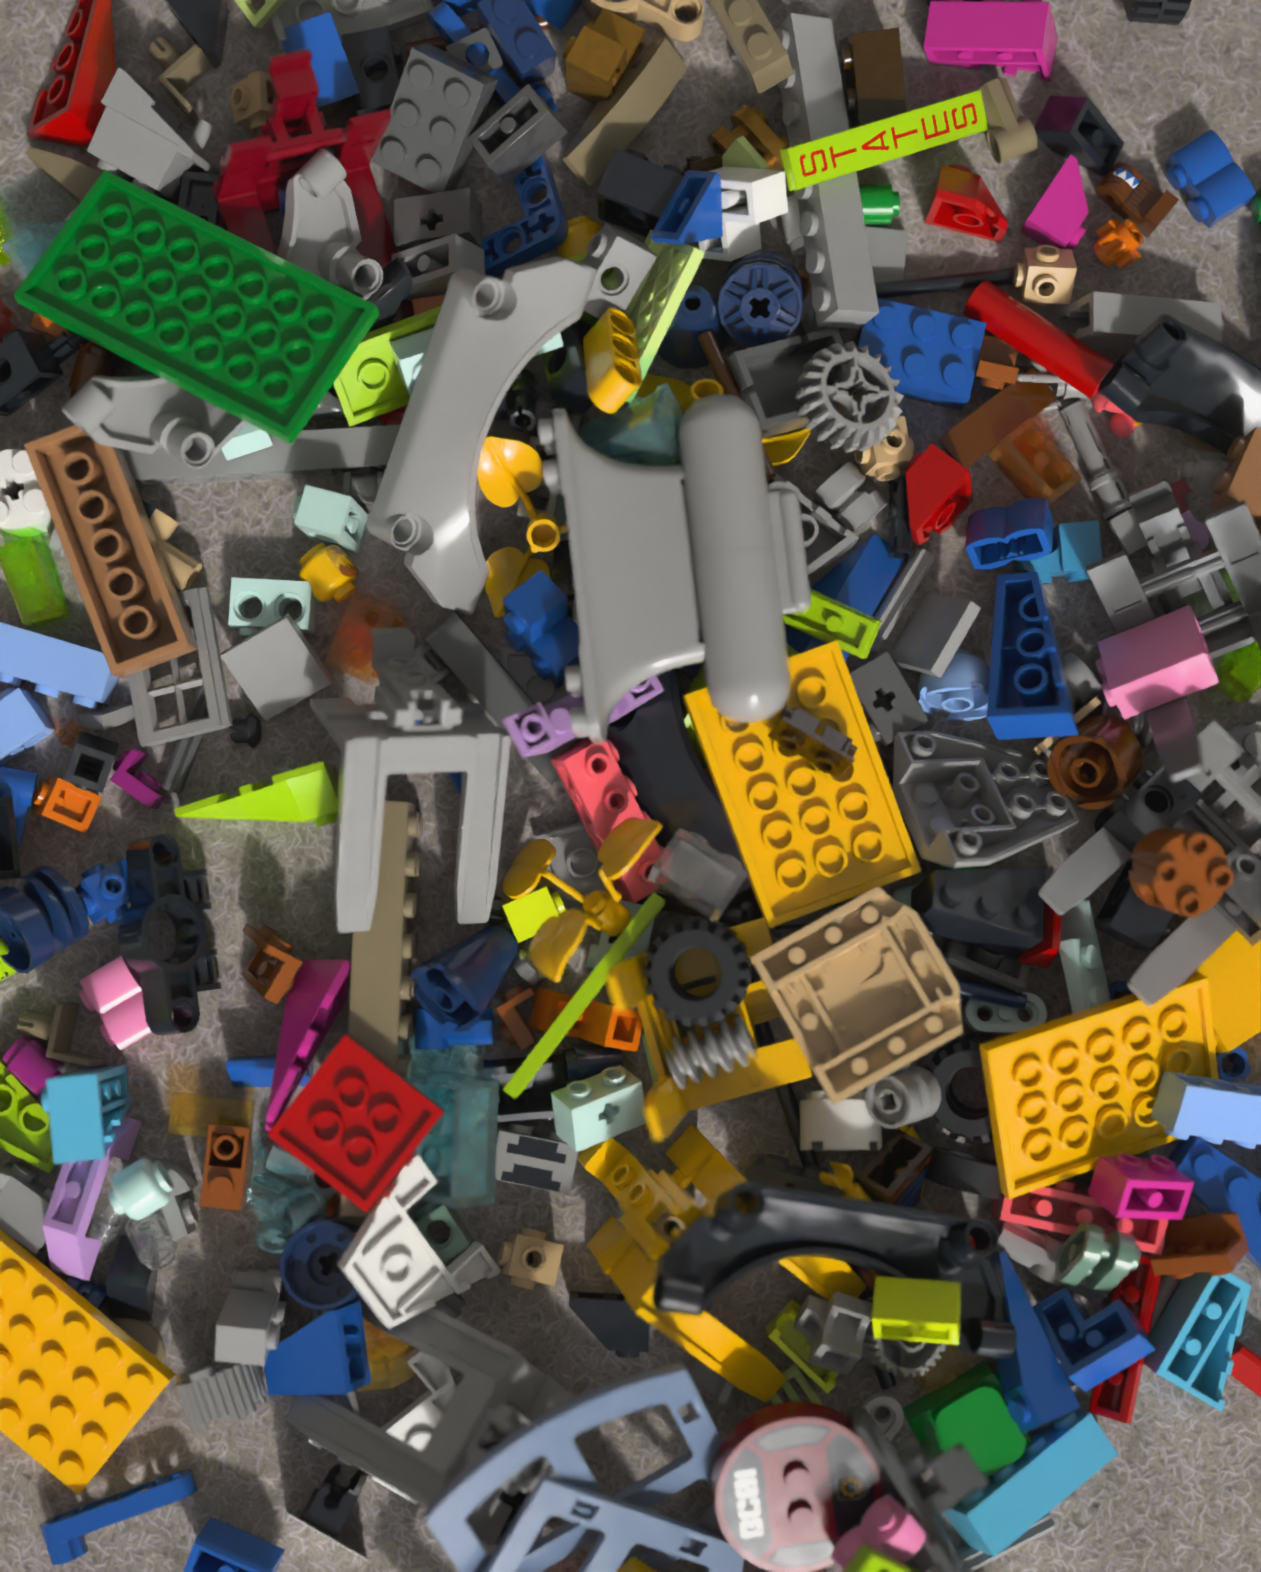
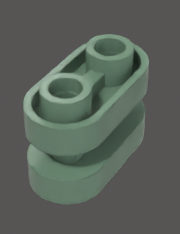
M1082 1222L1062 1244L1058 1252L1055 1266L1056 1279L1060 1282L1077 1285L1086 1276L1088 1289L1108 1294L1113 1288L1118 1287L1120 1281L1129 1273L1130 1269L1134 1270L1137 1267L1140 1259V1247L1136 1245L1135 1237L1131 1234L1115 1230L1105 1239L1104 1230L1101 1226Z

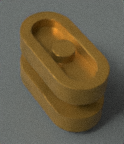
M743 105L731 116V122L735 128L732 132L724 126H719L707 137L711 149L718 156L723 155L737 138L744 136L768 163L769 167L767 170L784 171L780 150L789 147L788 139L782 135L778 137L769 128L768 119L757 107L751 109Z

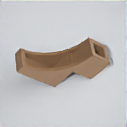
M1256 427L1246 436H1238L1231 444L1226 455L1231 460L1226 470L1224 469L1219 473L1212 485L1211 491L1215 492V495L1209 507L1218 511L1245 500L1261 537V429Z

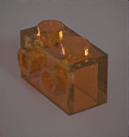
M1031 417L1004 437L989 454L990 458L1025 499L1044 498L1048 507H1051L1066 495L1082 479L1070 461L1061 454L1049 440L1046 433L1038 427Z
M354 590L323 664L330 669L373 686L378 674L371 667L373 639L370 637V630L372 628H405L406 621L401 620L403 612L398 607Z

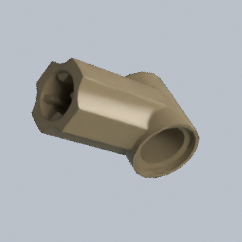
M1006 78L993 79L976 89L981 90L989 129L986 134L987 143L995 162L1001 164L1036 150L1038 143L1034 126L1027 116L1021 115Z

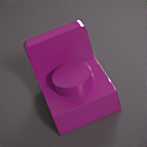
M136 747L132 748L130 752L124 751L112 767L115 773L110 780L148 808L158 809L167 797L158 791L161 783L144 771H141L138 776L135 774L148 754Z

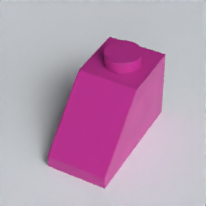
M1070 154L1020 231L1040 245H1052L1058 249H1065L1068 246L1074 250L1087 230L1081 225L1089 211L1077 158Z

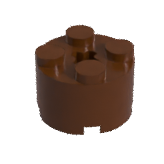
M1092 715L1084 717L1076 724L1079 735L1063 736L1057 742L1049 756L1047 772L1051 784L1062 797L1068 795L1078 802L1077 806L1095 810L1112 805L1124 793L1142 770L1143 755L1140 743L1130 730V725L1125 719L1118 716Z

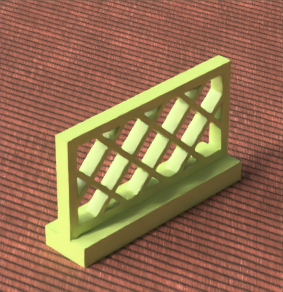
M651 229L644 243L653 251L657 258L624 312L632 320L636 328L642 381L705 254L703 251L687 244L677 245L653 242L650 238L653 231ZM638 387L637 390L626 400V402H628V403H630V404L632 403V401H633V399H634V397H635V395H636V393H637L639 387Z

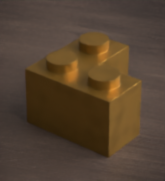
M603 8L597 20L591 18L588 24L583 26L577 38L572 36L564 49L562 58L565 60L566 65L564 75L567 78V91L594 105L599 101L609 99L626 71L632 70L645 45V29Z

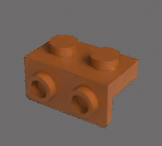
M246 923L242 931L258 946L241 975L263 998L278 1005L282 996L287 995L294 986L295 974L302 961L292 953L295 946L281 938L282 934L264 924H261L257 929Z
M1236 1211L1185 1215L1182 1220L1168 1219L1165 1234L1166 1244L1163 1246L1162 1254H1156L1150 1261L1155 1276L1172 1275L1175 1279L1186 1278L1199 1272H1210L1212 1276H1221L1232 1272L1237 1263L1249 1251L1238 1213Z

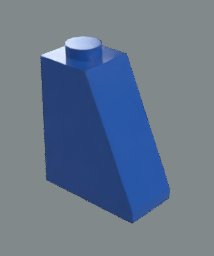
M352 1301L327 1311L280 1342L276 1350L270 1349L264 1366L268 1395L348 1394L371 1383L361 1301Z

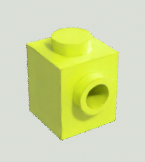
M548 886L502 906L518 943L533 937L548 918L553 916L560 917L561 913L566 910L559 892L551 893Z

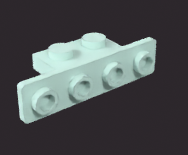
M1084 899L1062 914L1059 951L1073 1014L1111 1001L1090 902L1088 899Z

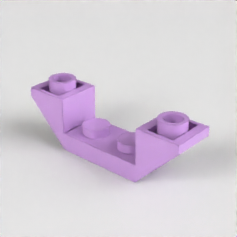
M656 675L638 684L620 700L611 714L609 724L664 690ZM571 694L545 707H542L541 703H537L505 718L503 723L521 757L548 753L578 739L576 733L572 732L570 708L585 707L584 696L573 697Z
M124 1117L121 1125L112 1126L111 1130L115 1131V1138L113 1142H105L107 1149L105 1159L62 1164L42 1223L51 1269L89 1281L102 1240L87 1236L86 1232L111 1157L129 1161L142 1121Z

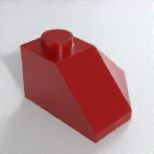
M962 165L941 166L935 180L924 223L1000 243L1007 231L1008 221L981 176L971 173L969 168Z
M933 443L924 452L919 451L911 458L905 473L910 529L913 541L918 545L928 541L930 537L928 532L932 530L939 534L947 531L974 501L970 471Z

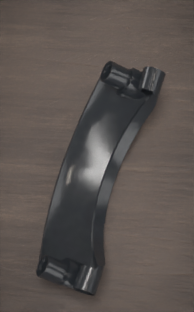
M1161 314L1132 342L1130 349L1114 363L1098 387L1100 394L1136 422L1159 424L1178 429L1199 438L1226 455L1231 444L1238 436L1244 437L1256 427L1261 429V368L1224 344L1179 322L1168 314Z

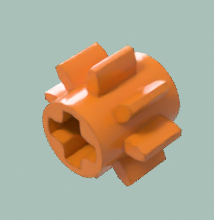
M1118 218L1115 220L1110 219L1096 230L1100 239L1093 244L1097 257L1105 266L1110 268L1116 264L1119 269L1127 268L1141 257L1137 248L1144 244V239L1138 227L1131 220L1126 219L1121 223Z

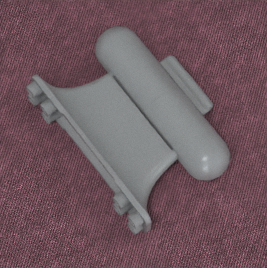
M714 393L696 400L685 411L679 421L678 443L681 465L671 466L630 464L597 452L577 435L565 409H554V418L538 420L541 445L545 446L546 455H558V459L543 461L545 484L549 486L551 495L562 494L565 497L581 640L579 645L581 665L565 667V676L568 692H572L573 697L584 696L585 707L570 708L572 732L576 733L577 738L590 737L594 744L605 743L611 714L616 705L629 691L652 676L673 668L704 662L707 692L711 704L722 716L736 722L754 723L768 719L781 710L790 695L791 686L783 614L806 611L811 605L799 497L792 489L768 491L761 426L756 412L745 401L734 395Z

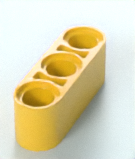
M609 308L583 337L589 397L601 410L607 413H615L642 384L635 325L621 310Z

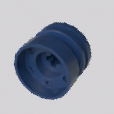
M759 249L732 261L723 275L718 301L720 321L729 336L748 347L787 339L791 336L800 322L803 307L801 276L792 261L777 251ZM754 297L759 301L766 297L768 299L767 309L763 306H759L757 309L753 308Z
M38 866L26 876L19 877L13 883V887H3L0 889V937L3 938L9 947L8 954L0 956L15 971L28 974L52 958L54 951L62 952L72 943L78 942L88 934L89 921L79 895L71 884L51 867Z
M345 1221L311 1222L296 1230L286 1242L280 1258L281 1279L288 1294L301 1305L316 1310L336 1308L362 1298L344 1272L340 1270L330 1273L331 1265L326 1262L328 1257L339 1255L337 1263H339L360 1227Z

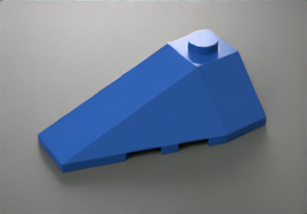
M873 534L810 589L872 616L904 559L890 558L888 556L889 542ZM784 624L786 643L799 653L828 644ZM841 649L844 660L846 661L850 653Z
M1005 1251L989 1260L1005 1303L1006 1321L1012 1322L1015 1326L1017 1341L1012 1357L1009 1359L997 1358L1009 1415L1018 1425L1021 1434L1080 1408V1405Z

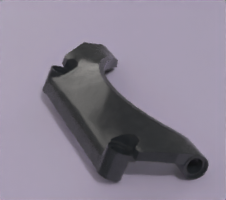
M679 667L657 674L656 676L664 690L618 720L610 723L606 740L611 741L617 749L620 757L617 764L623 776H628L637 790L635 800L640 810L645 811L651 820L658 821L663 825L655 838L667 851L672 862L699 900L746 909L747 919L745 923L763 918L717 790L704 771L688 736L680 703ZM857 895L777 925L775 928L776 930L802 929L859 896ZM718 921V922H720V923H723L722 926L725 927V928H729V927H733V926L738 925V924H732V923H727V922Z
M748 1181L741 1182L719 1194L715 1200L713 1217L699 1216L657 1258L656 1278L652 1290V1304L656 1311L700 1317L725 1288L755 1268L790 1258H829L855 1264L871 1270L882 1277L959 1282L961 1301L959 1345H953L965 1354L1009 1359L1015 1351L1017 1341L1015 1326L1012 1322L1006 1321L1005 1303L990 1260L983 1259L995 1252L999 1242L995 1227L984 1219ZM735 1196L743 1201L745 1214L737 1209ZM969 1235L974 1240L975 1248L971 1245L969 1241Z

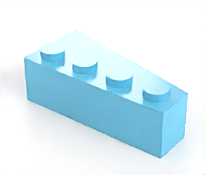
M1076 1409L1052 1420V1425L1039 1434L1030 1437L1033 1443L1025 1448L1023 1455L1017 1461L987 1477V1484L984 1487L980 1488L979 1486L943 1512L965 1545L995 1558L1118 1455L1090 1412Z

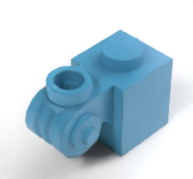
M1099 520L1058 524L1053 528L1052 553L1034 560H1016L1017 570L1020 573L1037 572L1042 585L1051 584L1052 577L1067 576L1069 583L1091 580L1086 571V566L1102 560Z

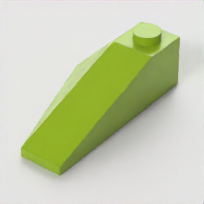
M321 761L271 776L273 784L268 785L267 782L250 783L239 787L235 795L229 796L228 793L214 795L175 808L174 812L176 817L189 819L311 823L315 821L316 828L338 822L340 783L335 766Z
M0 1061V1148L50 1174L55 1164L53 1162L49 1114L44 1111L36 1099Z

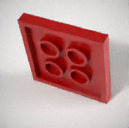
M345 1034L267 1136L367 1213L445 1110L350 1035Z

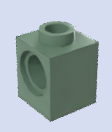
M433 1199L414 1212L417 1219L413 1223L443 1264L471 1246L473 1238L448 1199L440 1204ZM434 1220L446 1222L450 1227V1236L445 1239L433 1237L429 1230V1224Z

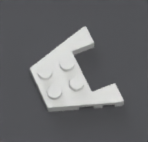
M414 1152L385 1188L338 1263V1266L380 1322L389 1329L436 1306V1301L454 1292L460 1294L470 1289V1284L484 1277L490 1279L501 1272L485 1247L477 1241H474L471 1246L445 1267L409 1218L406 1210L437 1183V1180L420 1156Z
M414 1349L406 1355V1362L429 1390L382 1426L381 1429L416 1449L422 1450L457 1390V1386L448 1365ZM308 1438V1441L318 1449L322 1448L321 1445ZM338 1456L339 1461L345 1463L350 1467L353 1465L350 1462ZM371 1475L372 1480L399 1494L400 1496L411 1501L412 1503H418L415 1500L409 1498L408 1496L404 1495L403 1493L399 1492L398 1490L392 1488L391 1486L387 1485L386 1483L380 1481L379 1479Z

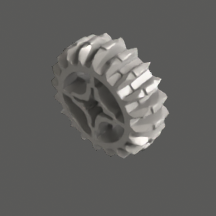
M852 341L845 343L843 346L836 343L830 345L827 349H820L813 355V359H810L803 366V374L798 377L796 385L801 389L796 393L794 399L804 404L799 409L798 415L808 416L810 421L807 423L806 429H813L815 427L819 432L817 441H823L828 438L830 450L837 449L842 445L845 453L853 452L855 449L861 452L869 449L874 444L878 445L885 440V436L895 429L897 425L895 420L902 413V410L897 405L901 402L903 395L894 391L898 387L900 380L890 378L889 373L892 366L883 367L880 364L881 354L869 356L868 345L856 349ZM836 372L837 379L833 382L834 384L827 386L828 373ZM865 409H871L869 422L862 424V415L865 414Z

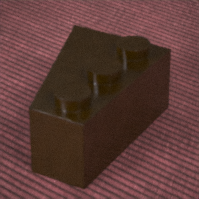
M899 27L852 33L840 40L841 64L845 72L847 85L844 88L846 110L850 111L852 127L850 128L906 112Z

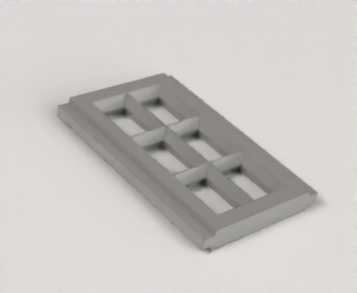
M207 587L177 592L182 607L189 606L194 638L198 646L197 655L201 677L181 682L177 658L169 660L173 684L152 688L149 668L128 676L140 747L159 745L233 726L209 588ZM203 685L208 716L187 721L182 690ZM175 692L180 723L159 728L154 697Z

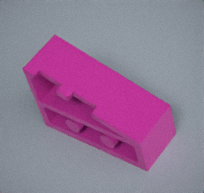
M964 0L930 1L923 47L931 64L976 71L980 70V64L1004 67L1003 75L1015 77L1017 69L1041 73L1040 81L1051 82L1058 35L1050 4L1042 0H1022L1021 2H1004L1002 0H982L981 2H965Z

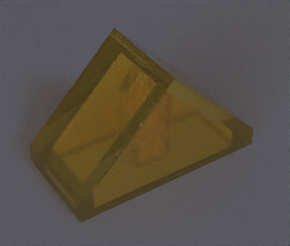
M394 1337L366 1343L371 1383L355 1391L393 1388L417 1376L406 1362V1355L415 1348Z

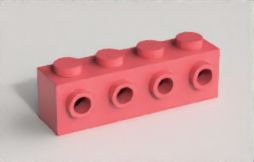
M587 737L550 758L597 853L605 838L618 824L630 819L651 820L645 811L640 810L635 800L637 790L630 778L626 775L623 776L617 764L620 760L618 751L611 741L606 740L605 743L594 744L590 737ZM653 838L635 863L622 876L611 880L616 891L622 895L621 899L636 903L673 881L675 878L669 868L672 866L671 858L667 851L661 845L658 846L655 838Z
M1062 1180L1008 1199L1002 1193L1001 1198L994 1199L991 1213L1000 1220L1071 1235L1082 1222L1101 1226L1104 1230L1105 1239L1113 1231H1120L1133 1235L1136 1245L1140 1247L1141 1251L1162 1254L1168 1219L1116 1218L1092 1198L1088 1192L1076 1190V1183L1069 1180Z

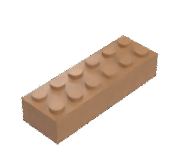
M76 425L24 444L111 674L124 678L198 650L123 450L98 444Z

